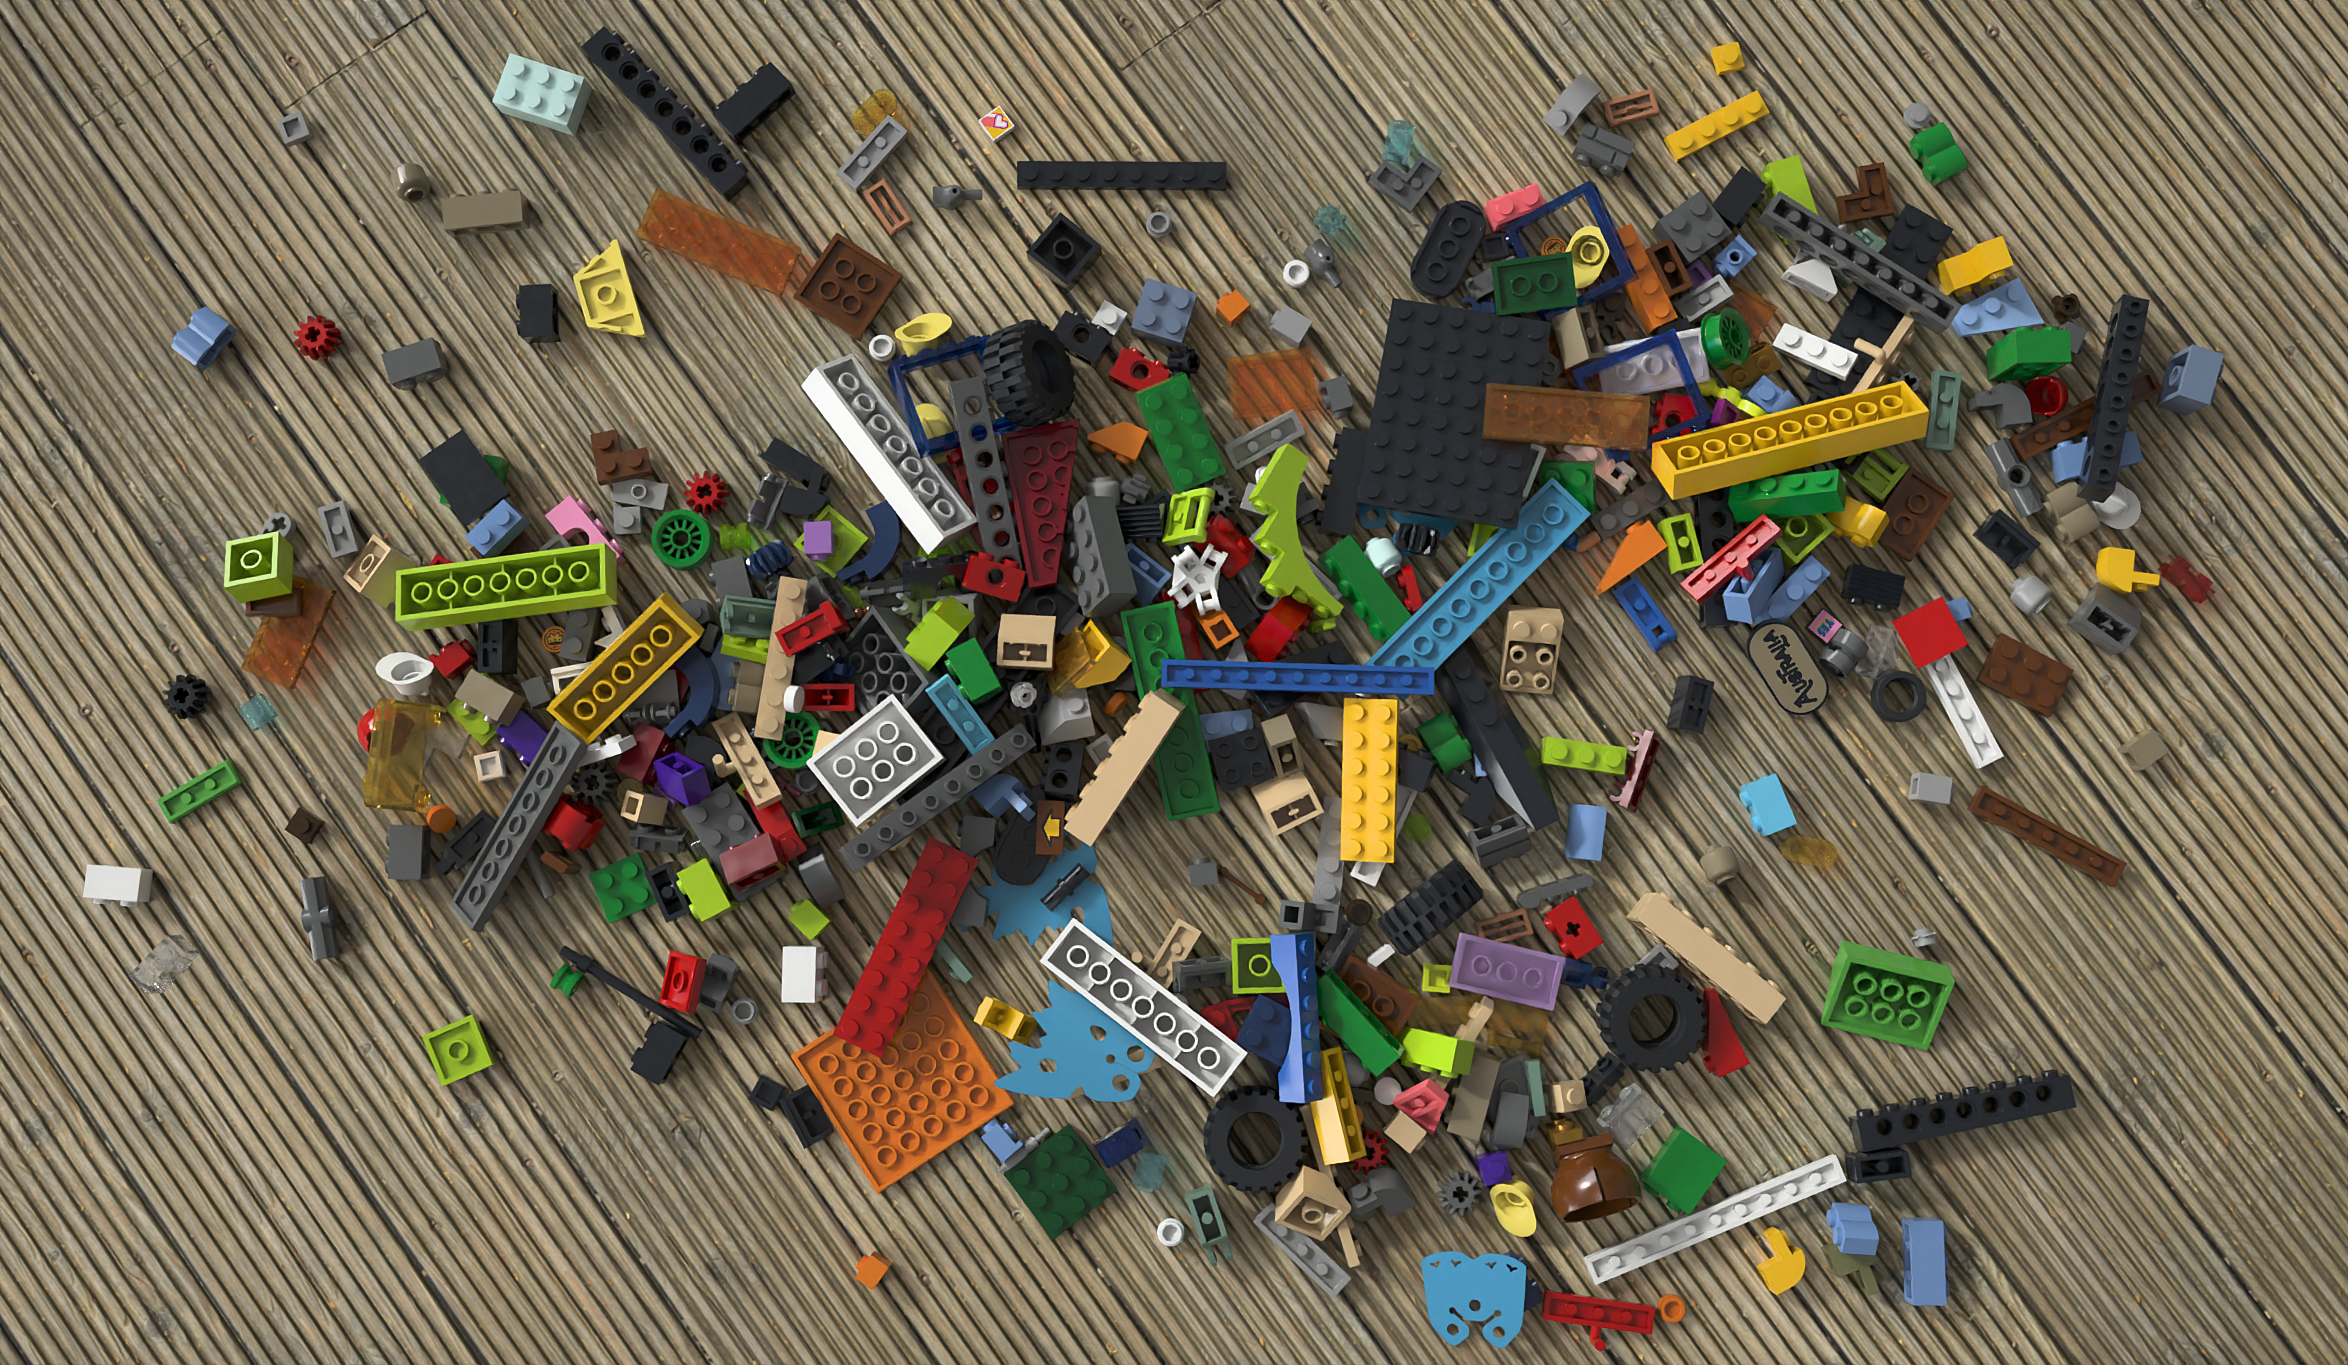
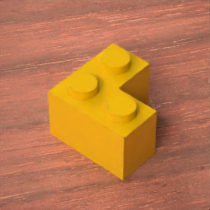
M2003 236L1977 244L1966 253L1943 260L1935 267L1945 295L1956 294L1957 297L1972 292V287L1980 285L1982 289L1997 283L1996 280L2006 276V271L2014 266Z

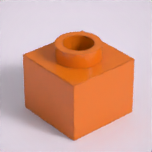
M1236 289L1231 294L1226 292L1217 301L1216 314L1230 329L1250 311V303Z
M875 1250L870 1257L864 1254L855 1267L859 1270L855 1278L873 1291L892 1263Z

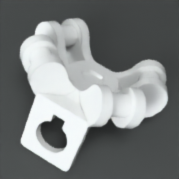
M1209 543L1200 559L1189 545L1184 547L1185 551L1178 557L1174 555L1171 558L1175 566L1172 588L1167 593L1170 597L1172 595L1179 602L1177 606L1180 609L1196 598L1200 616L1206 615L1205 612L1215 609L1216 612L1221 610L1217 591L1220 568L1228 553L1224 551L1222 553L1213 549L1214 545ZM1209 558L1210 560L1216 562L1215 566H1212L1205 562L1206 559ZM1193 559L1195 563L1187 569L1184 565ZM1185 585L1192 592L1188 596L1181 589ZM1211 593L1212 599L1202 601V595Z

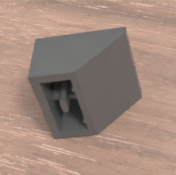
M2098 581L2067 625L2112 656L2124 653L2139 632L2142 612Z

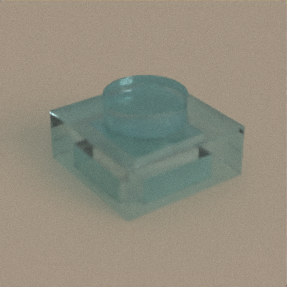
M258 693L237 709L253 731L259 730L278 716L264 694Z

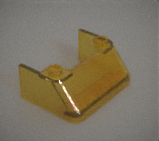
M380 698L377 701L364 790V804L366 807L428 813L432 809L427 808L430 802V793L426 791L424 785H421L427 732L432 731L434 727L439 725L440 713H446L445 707Z

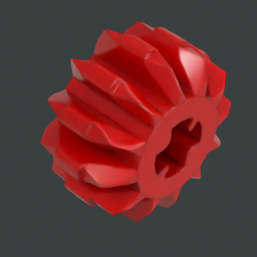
M318 315L316 319L312 316H307L306 324L302 321L298 322L302 328L301 330L293 331L294 335L299 337L294 343L295 346L300 348L302 355H309V358L316 361L319 357L328 360V352L337 354L334 346L342 344L341 340L337 338L342 333L338 328H335L336 324L331 319L326 320L324 316Z
M704 471L703 478L698 473H694L696 481L694 483L689 480L686 481V484L691 488V490L683 492L686 497H690L686 504L689 507L694 506L693 512L696 514L703 510V514L708 517L710 516L711 509L716 514L720 513L719 504L724 507L727 506L728 503L722 498L730 496L729 491L723 490L727 487L728 483L725 480L720 481L721 476L718 473L713 474L711 477L709 471ZM705 490L710 491L712 494L708 497L703 496L702 493Z
M1367 1127L1363 1128L1362 1138L1364 1145L1368 1148L1373 1147V1151L1370 1150L1372 1154L1370 1157L1363 1156L1346 1162L1347 1165L1356 1162L1353 1166L1354 1172L1357 1173L1363 1166L1364 1175H1368L1367 1172L1370 1166L1373 1169L1379 1168L1376 1165L1378 1161L1383 1165L1387 1164V1161L1381 1155L1390 1154V1150L1380 1148L1387 1143L1386 1138L1377 1140L1379 1131L1375 1130L1369 1137V1129Z

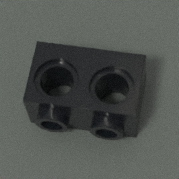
M1063 741L1053 743L1051 748H1046L1044 764H1049L1047 773H1042L1040 789H1044L1045 799L1077 803L1085 744ZM1061 754H1067L1071 759L1068 762H1060L1057 757ZM1058 779H1063L1067 782V785L1063 788H1057L1053 783Z

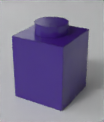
M1498 1149L1475 1155L1481 1182L1485 1186L1512 1180L1507 1156L1503 1150Z

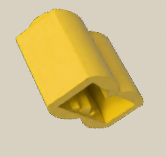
M1846 496L1845 511L1831 512L1825 516L1835 528L1830 535L1836 538H1841V536L1851 538L1850 541L1861 548L1865 546L1874 548L1890 521L1886 512Z

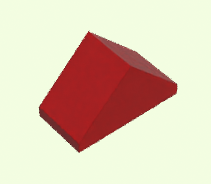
M825 682L800 684L804 690V703L801 709L803 711H855V683Z

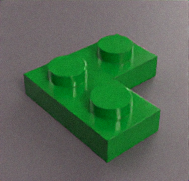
M1541 461V488L1553 477L1591 515H1595L1597 512L1595 461Z

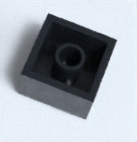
M1060 212L1026 253L1030 263L1069 293L1102 255V250L1098 242Z

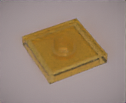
M1078 626L1054 647L1053 671H1045L1052 694L1058 698L1065 694L1097 664L1085 632Z

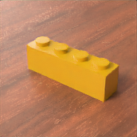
M1341 1047L1320 1050L1323 1100L1310 1102L1324 1164L1348 1162L1366 1156Z

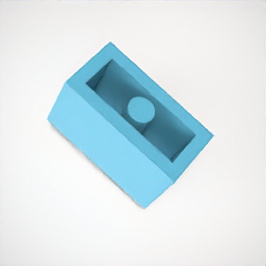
M1776 773L1739 786L1742 791L1739 793L1741 802L1745 808H1749L1752 815L1750 823L1756 833L1759 832L1760 836H1767L1797 824Z

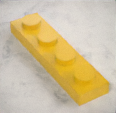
M1758 90L1666 136L1664 142L1675 162H1678L1766 117L1770 112Z

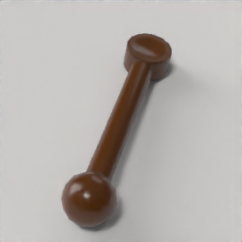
M1226 867L1219 868V876L1228 878L1255 898L1257 904L1261 905L1265 902L1264 895L1255 893L1231 875Z

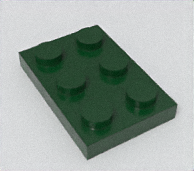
M1571 251L1491 262L1497 316L1516 315L1578 305Z

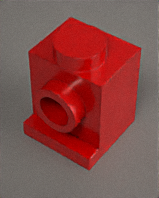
M466 639L461 642H449L442 647L440 655L431 654L428 657L444 678L454 680L478 660L473 654L476 651L475 648Z

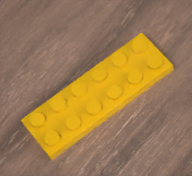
M1344 698L1340 860L1396 862L1399 699Z

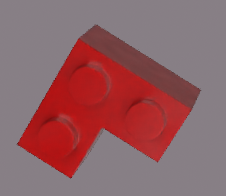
M1292 593L1281 597L1246 642L1244 648L1262 662L1272 663L1275 658L1281 660L1289 650L1286 644L1288 642L1293 644L1313 620L1309 615L1314 609L1306 603L1303 604L1296 601L1292 597Z

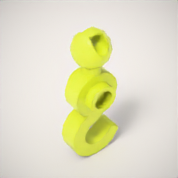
M1711 376L1710 381L1697 383L1698 392L1702 396L1712 395L1716 399L1726 398L1739 408L1742 413H1746L1752 418L1767 415L1757 405L1741 399L1742 393L1731 386H1728L1727 389L1718 387L1716 380Z

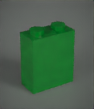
M1676 1126L1639 1179L1645 1183L1643 1189L1655 1198L1659 1194L1668 1200L1665 1205L1678 1215L1681 1211L1690 1215L1727 1161L1683 1128Z

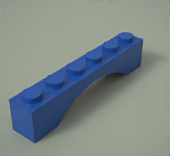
M1313 933L1270 935L1272 964L1278 971L1286 988L1292 1018L1289 1050L1285 1062L1278 1073L1280 1102L1308 1103L1323 1100Z

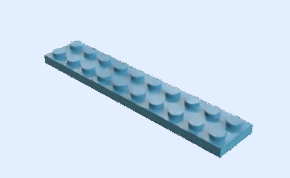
M1552 477L1520 509L1517 530L1501 528L1365 665L1434 667L1435 671L1591 513ZM1410 695L1396 696L1404 702Z

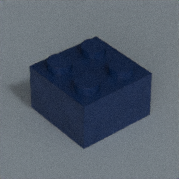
M1257 994L1234 1043L1282 1067L1291 1039V1010L1261 994Z

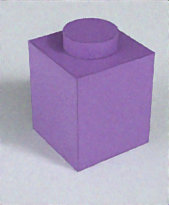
M831 521L804 522V554L808 558H812L813 562H826L828 557H835V525Z

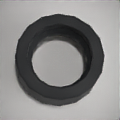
M1894 671L1881 676L1874 683L1870 693L1871 705L1874 711L1882 719L1889 722H1905L1917 717L1923 711L1927 701L1926 689L1922 681L1914 674L1906 671ZM1901 681L1911 688L1913 703L1908 710L1894 712L1886 706L1883 692L1889 683Z

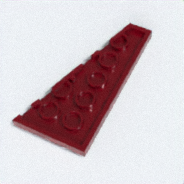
M1079 418L1001 434L1030 590L1054 586L1058 583L1080 426Z

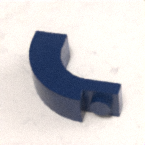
M887 500L865 510L874 528V545L866 557L836 572L843 585H856L864 580L863 576L866 574L871 582L877 581L891 569L897 560L902 545V526L898 514Z
M693 644L674 662L687 677L691 688V695L687 706L663 730L670 738L676 740L687 737L694 729L692 727L694 723L698 727L705 728L712 720L720 700V680L716 667L709 656L696 644Z

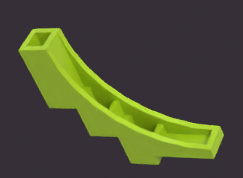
M1287 443L1276 450L1248 498V501L1254 504V508L1258 512L1268 514L1254 542L1260 546L1259 548L1262 552L1274 556L1259 583L1265 586V590L1274 597L1281 598L1292 593V597L1296 601L1303 604L1306 603L1314 609L1313 612L1316 615L1328 619L1338 616L1344 606L1332 597L1315 577L1304 556L1296 522L1297 493L1301 476L1310 458L1290 443Z

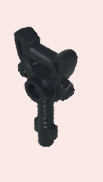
M1035 670L1031 678L1019 681L1029 682L1036 689V698L1029 707H1017L1013 704L1012 699L1007 704L1009 710L1025 716L1027 732L1037 744L1030 751L1032 754L1041 752L1040 744L1042 742L1037 728L1036 714L1041 710L1042 703H1046L1049 699V695L1044 691L1046 685V672L1044 670ZM1006 678L1003 684L1007 694L1010 696L1012 687L1018 682Z

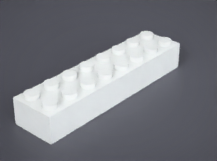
M849 354L815 367L801 387L926 553L929 555L963 538L977 523L976 517L854 355Z
M1075 918L1070 921L1040 960L1043 965L1213 1098L1218 1095L1248 1055L1245 1050Z

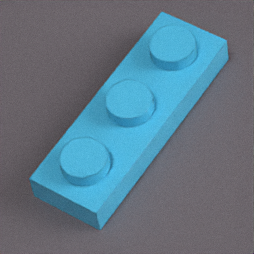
M945 674L925 689L972 755H975L995 740L967 699L964 700L958 687L948 674Z

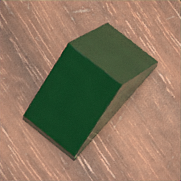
M836 800L791 813L800 839L807 840L845 825Z

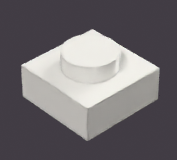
M1104 300L1091 324L1094 327L1096 324L1103 326L1110 332V336L1115 337L1125 321L1127 313Z

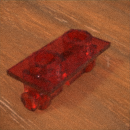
M2169 554L2168 557L2172 561L2169 564L2164 562L2158 568L2161 572L2160 576L2164 577L2175 587L2184 580L2186 583L2179 590L2194 603H2203L2208 597L2205 594L2208 590L2213 594L2216 593L2210 587L2213 582L2201 572L2197 576L2189 569L2192 565L2180 555L2175 559Z

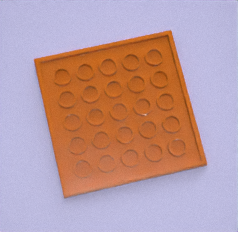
M929 966L883 1058L877 1057L833 1035L836 1026L791 1055V1058L877 1194L1016 1104L1008 1090L994 1085V1082L1000 1079L999 1075Z

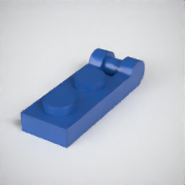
M1636 576L1612 592L1654 653L1661 650L1662 645L1666 642L1671 643L1677 639V634ZM1658 626L1662 633L1655 636L1652 629Z

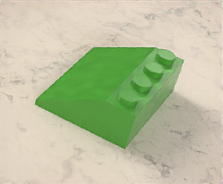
M1842 940L1833 964L1821 1025L1928 1050L1955 980L1948 965Z

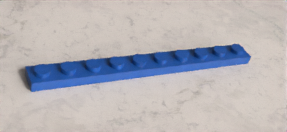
M1162 659L1161 688L1433 696L1434 667Z

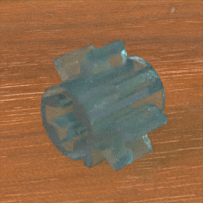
M1327 202V206L1324 209L1317 208L1316 213L1320 217L1314 218L1313 224H1319V234L1326 232L1332 237L1336 229L1339 232L1343 231V225L1339 222L1346 221V215H1340L1341 205L1334 207L1331 206L1330 202ZM1326 216H1331V219L1334 220V222L1329 223L1328 219H1326Z

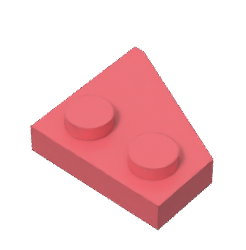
M1429 1078L1397 1094L1393 1104L1432 1135L1445 1108L1449 1094Z

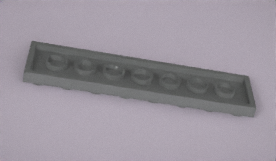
M558 720L552 726L450 903L452 908L473 931L481 933L486 923L490 920L492 912L499 900L503 898L506 888L517 874L521 862L530 851L535 838L544 827L546 819L553 807L557 805L560 795L570 782L575 769L584 758L589 747L574 731L563 726Z

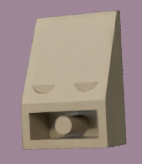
M1507 604L1499 688L1501 690L1552 695L1564 623L1560 609Z

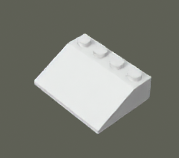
M891 694L810 758L806 764L854 825L862 828L947 759L894 694Z

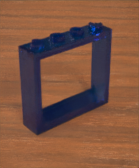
M1590 180L1504 226L1507 232L1505 235L1506 242L1511 249H1515L1518 256L1515 259L1530 256L1520 237L1519 230L1582 196H1585L1621 275L1578 296L1577 306L1538 311L1543 320L1546 319L1548 322H1552V318L1575 307H1586L1639 279L1596 183Z
M1675 329L1582 366L1571 373L1607 462L1612 460L1615 461V464L1631 458L1629 453L1638 449L1641 454L1652 450V443L1663 439L1681 436L1680 432L1690 429L1691 433L1707 427L1705 422L1711 419ZM1668 345L1697 416L1613 450L1584 380Z
M990 334L981 337L980 335L976 337L972 335L960 343L950 341L935 350L925 348L917 352V355L910 357L906 354L901 355L900 358L892 360L893 362H891L887 369L888 376L921 459L961 447L958 431L927 439L902 374L976 353L980 354L984 363L983 351ZM1003 413L1004 417L996 419V423L992 424L994 435L1016 431L1019 426L1009 421L1005 417V413ZM977 425L972 429L973 439L981 440L985 436V429L982 425Z

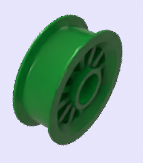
M1733 308L1724 309L1720 315L1716 313L1707 314L1702 320L1700 334L1704 353L1711 365L1718 370H1726L1731 364L1741 366L1747 363L1751 353V338L1742 315Z
M678 509L664 514L656 522L652 530L651 543L657 557L668 566L677 570H692L704 564L710 557L714 547V535L710 525L698 514L689 510ZM674 524H675V527H676L675 530H673V529L671 528V526L674 525ZM668 530L671 532V535L666 534ZM682 534H688V542L684 546H678V537ZM695 545H700L698 550L694 547ZM690 550L695 552V554L691 556Z
M803 710L799 713L786 711L784 720L786 731L782 732L781 741L763 738L765 751L773 762L782 767L793 770L807 768L809 766L806 762L812 758L819 730L824 731V728L817 718ZM797 720H801L797 728ZM788 721H791V728L787 723ZM806 724H808L810 727L803 731ZM798 732L801 736V741L797 746L791 747L788 741L789 736L792 733ZM813 732V736H806L809 733ZM807 741H813V745H808ZM783 742L780 746H776V743ZM804 747L810 749L807 754L803 749ZM786 748L784 754L782 755L780 752ZM798 751L802 755L801 758H798ZM792 752V759H788L790 753Z

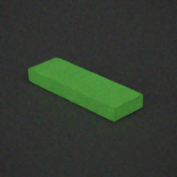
M227 759L158 799L157 802L169 824H174L244 782L232 760Z

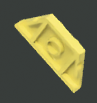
M615 239L609 243L611 246L600 256L597 254L586 268H582L573 276L587 327L590 329L644 338L647 337L643 320L620 242Z

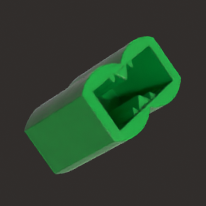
M1944 122L1915 135L1909 142L1912 157L1918 159L1922 164L1924 178L1926 181L1931 182L1934 187L1963 173L1968 168L1962 151L1955 144L1954 138Z
M1445 711L1415 728L1426 750L1433 754V759L1439 761L1437 769L1441 775L1471 759L1470 752L1473 751L1468 740L1465 737L1461 739L1456 729L1459 726L1455 718L1451 714L1447 716Z

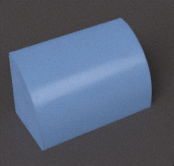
M1570 804L1564 852L1565 858L1601 861L1607 807Z

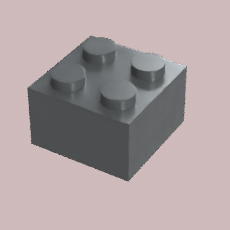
M1701 191L1658 220L1652 229L1660 242L1671 239L1685 269L1697 259L1704 257L1724 243L1732 234L1731 230Z

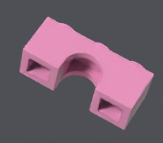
M568 496L545 515L564 538L569 540L579 532H587L589 545L606 543L616 553L617 567L626 561L621 554L624 551L622 546L615 539L610 541L605 535V532L608 531L598 518L595 520L591 518L588 514L591 509L581 498L576 500L572 496Z

